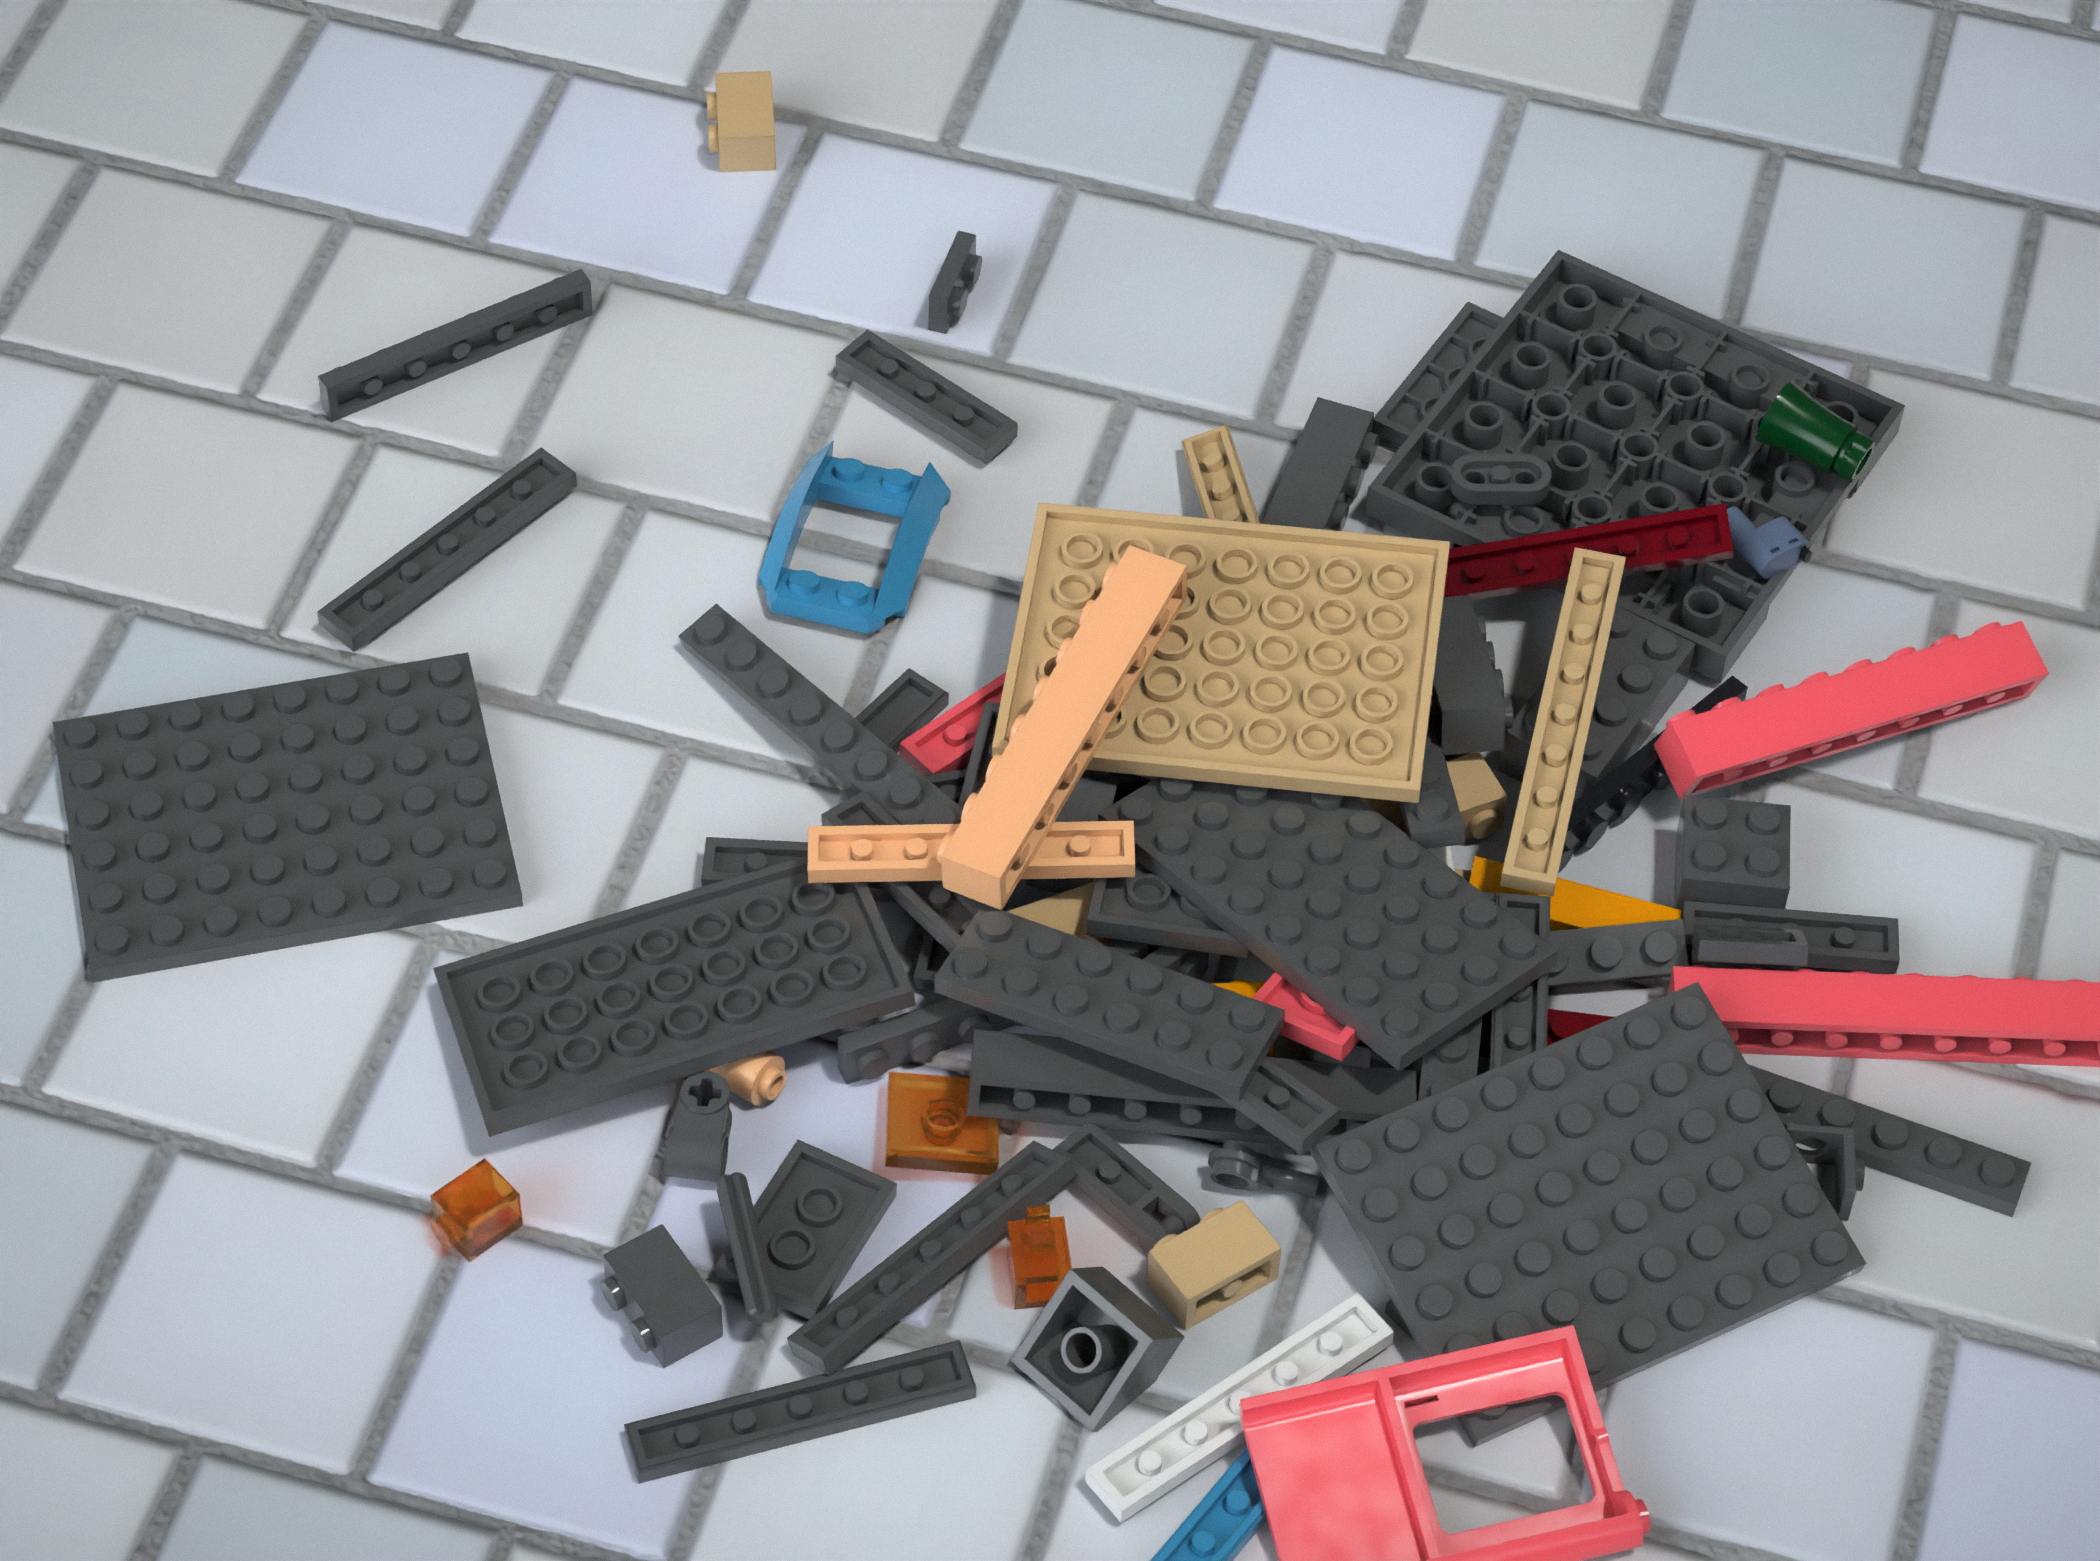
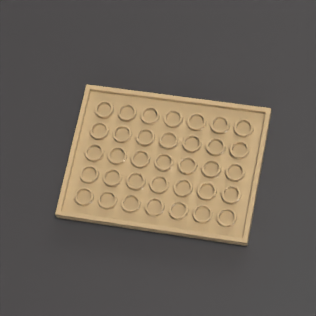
M1038 502L992 744V757L996 753L1003 754L1009 744L1010 732L1016 718L1020 714L1026 715L1033 704V696L1039 680L1044 675H1051L1056 667L1057 655L1063 641L1067 637L1073 638L1079 629L1080 617L1086 603L1090 599L1096 601L1102 591L1103 579L1108 567L1112 562L1119 563L1128 546L1131 545L1187 565V599L1085 770L1419 803L1448 569L1449 541Z

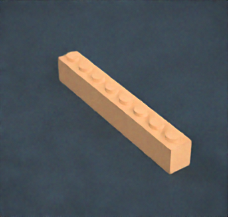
M1131 545L1128 546L1119 563L1112 562L1103 579L1102 591L1096 601L1090 599L1082 611L1079 629L1073 638L1067 637L1063 641L1057 655L1056 667L1050 676L1044 675L1039 680L1034 692L1033 704L1026 715L1020 714L1016 718L1010 732L1008 746L1003 754L996 753L991 759L986 772V782L978 794L973 792L968 797L962 811L961 823L954 834L947 833L943 838L937 853V863L941 864L943 888L999 910L1004 908L1187 599V565Z

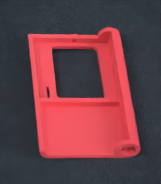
M1574 1325L1240 1399L1239 1407L1243 1433L1279 1561H1583L1642 1547L1643 1535L1650 1532V1518L1644 1501L1642 1499L1635 1500L1631 1492L1623 1488L1609 1436L1604 1426ZM1557 1395L1563 1398L1568 1408L1592 1487L1593 1500L1576 1506L1459 1533L1449 1534L1444 1532L1439 1525L1413 1436L1414 1428L1422 1424L1546 1396Z

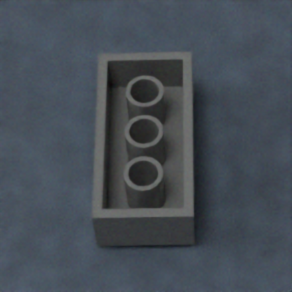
M1617 605L1574 801L1640 749L1687 685L1695 643ZM1545 679L1513 720V728L1505 730L1504 750H1501L1498 771L1521 783L1524 777Z

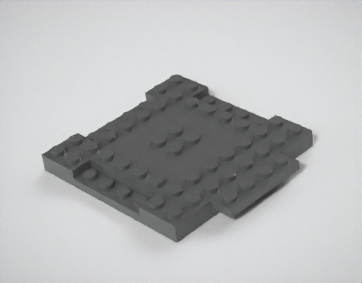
M1558 250L1504 318L1471 302H1467L1373 419L1372 433L1378 434L1379 437L1400 446V448L1368 487L1365 514L1417 539L1449 541L1451 549L1457 548L1460 545L1482 544L1726 503L1727 509L1733 506L1738 507L1756 527L1778 517H1786L1810 542L1805 545L1810 549L1850 491L1857 492L1898 434L1905 405ZM1789 381L1796 383L1813 399L1838 416L1858 427L1857 431L1875 441L1876 446L1869 461L1853 483L1841 478L1834 472L1828 474L1785 451L1756 441L1758 429L1766 412L1778 393ZM1467 454H1530L1543 459L1549 465L1552 476L1549 493L1539 503L1531 505H1474L1460 501L1450 491L1451 467L1455 460ZM1733 547L1735 558L1622 576L1616 605L1695 643L1691 670L1721 684L1767 619L1770 604L1798 564L1773 577L1763 578ZM1566 585L1551 589L1565 594Z

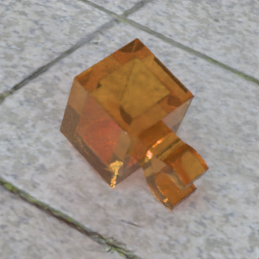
M1049 1204L1027 1206L1026 1218L1007 1221L1006 1253L1014 1310L1046 1307L1068 1271L1072 1269L1064 1216L1050 1217Z

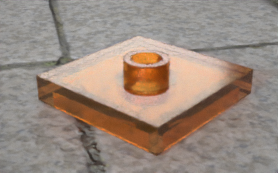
M889 1072L886 1097L885 1167L991 1175L998 1169L999 1119L966 1116L970 1078Z

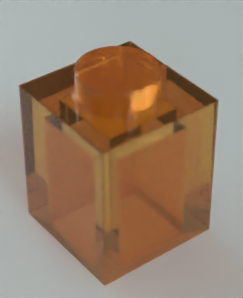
M485 1158L430 1195L434 1218L430 1222V1226L434 1235L445 1248L450 1250L455 1247L468 1262H471L523 1226L520 1194Z

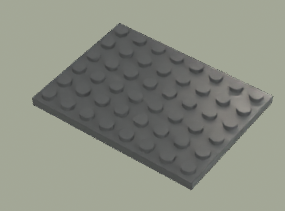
M468 652L53 722L92 983L523 906L521 887Z
M1698 982L1318 1143L1312 1151L1313 1158L1424 1358L1574 1325L1594 1393L1861 1272L1867 1264ZM1551 1395L1462 1415L1457 1418L1475 1448L1567 1405L1560 1396Z

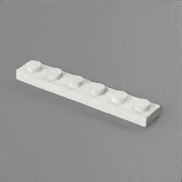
M1357 1292L1087 1468L1085 1482L1122 1523L1246 1441L1240 1418V1399L1342 1377L1393 1343L1394 1331Z

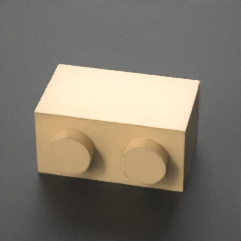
M771 71L715 73L716 92H707L708 121L717 120V125H708L709 153H719V172L776 170Z
M1240 1200L1226 1209L1217 1208L1210 1211L1197 1225L1179 1235L1169 1234L1160 1239L1148 1254L1146 1282L1186 1331L1278 1279L1282 1248L1245 1202Z

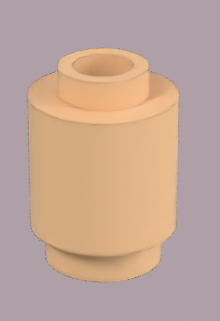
M771 1050L705 1070L721 1075L726 1079L730 1092L756 1106L762 1105L767 1099L770 1101L774 1100L783 1090L787 1080V1073L784 1071V1058Z

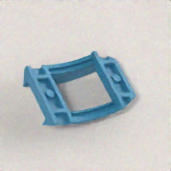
M833 440L808 459L792 487L769 543L759 575L758 585L764 586L766 591L765 600L770 611L773 613L870 634L885 627V619L892 615L905 617L921 562L940 521L941 510L944 504L948 505L950 501L951 490L930 461L922 476L913 475L903 469H886L863 464L861 461L853 458L841 459L832 457ZM817 499L902 518L880 589L868 587L857 581L846 582L819 576L807 570L797 571L789 569L801 532Z

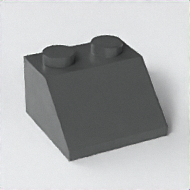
M1103 1266L1072 1268L1068 1271L1010 1361L1091 1432H1098L1155 1383L1185 1336Z

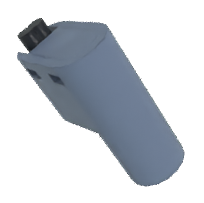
M1733 506L1727 509L1733 547L1763 578L1773 577L1802 561L1806 563L1811 559L1812 552L1805 546L1810 542L1786 517L1781 516L1756 527L1738 507Z

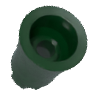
M1789 381L1778 393L1766 412L1756 435L1757 442L1785 451L1828 474L1834 472L1852 483L1861 474L1876 446L1872 438L1857 431L1858 427L1838 416L1813 399L1793 381Z

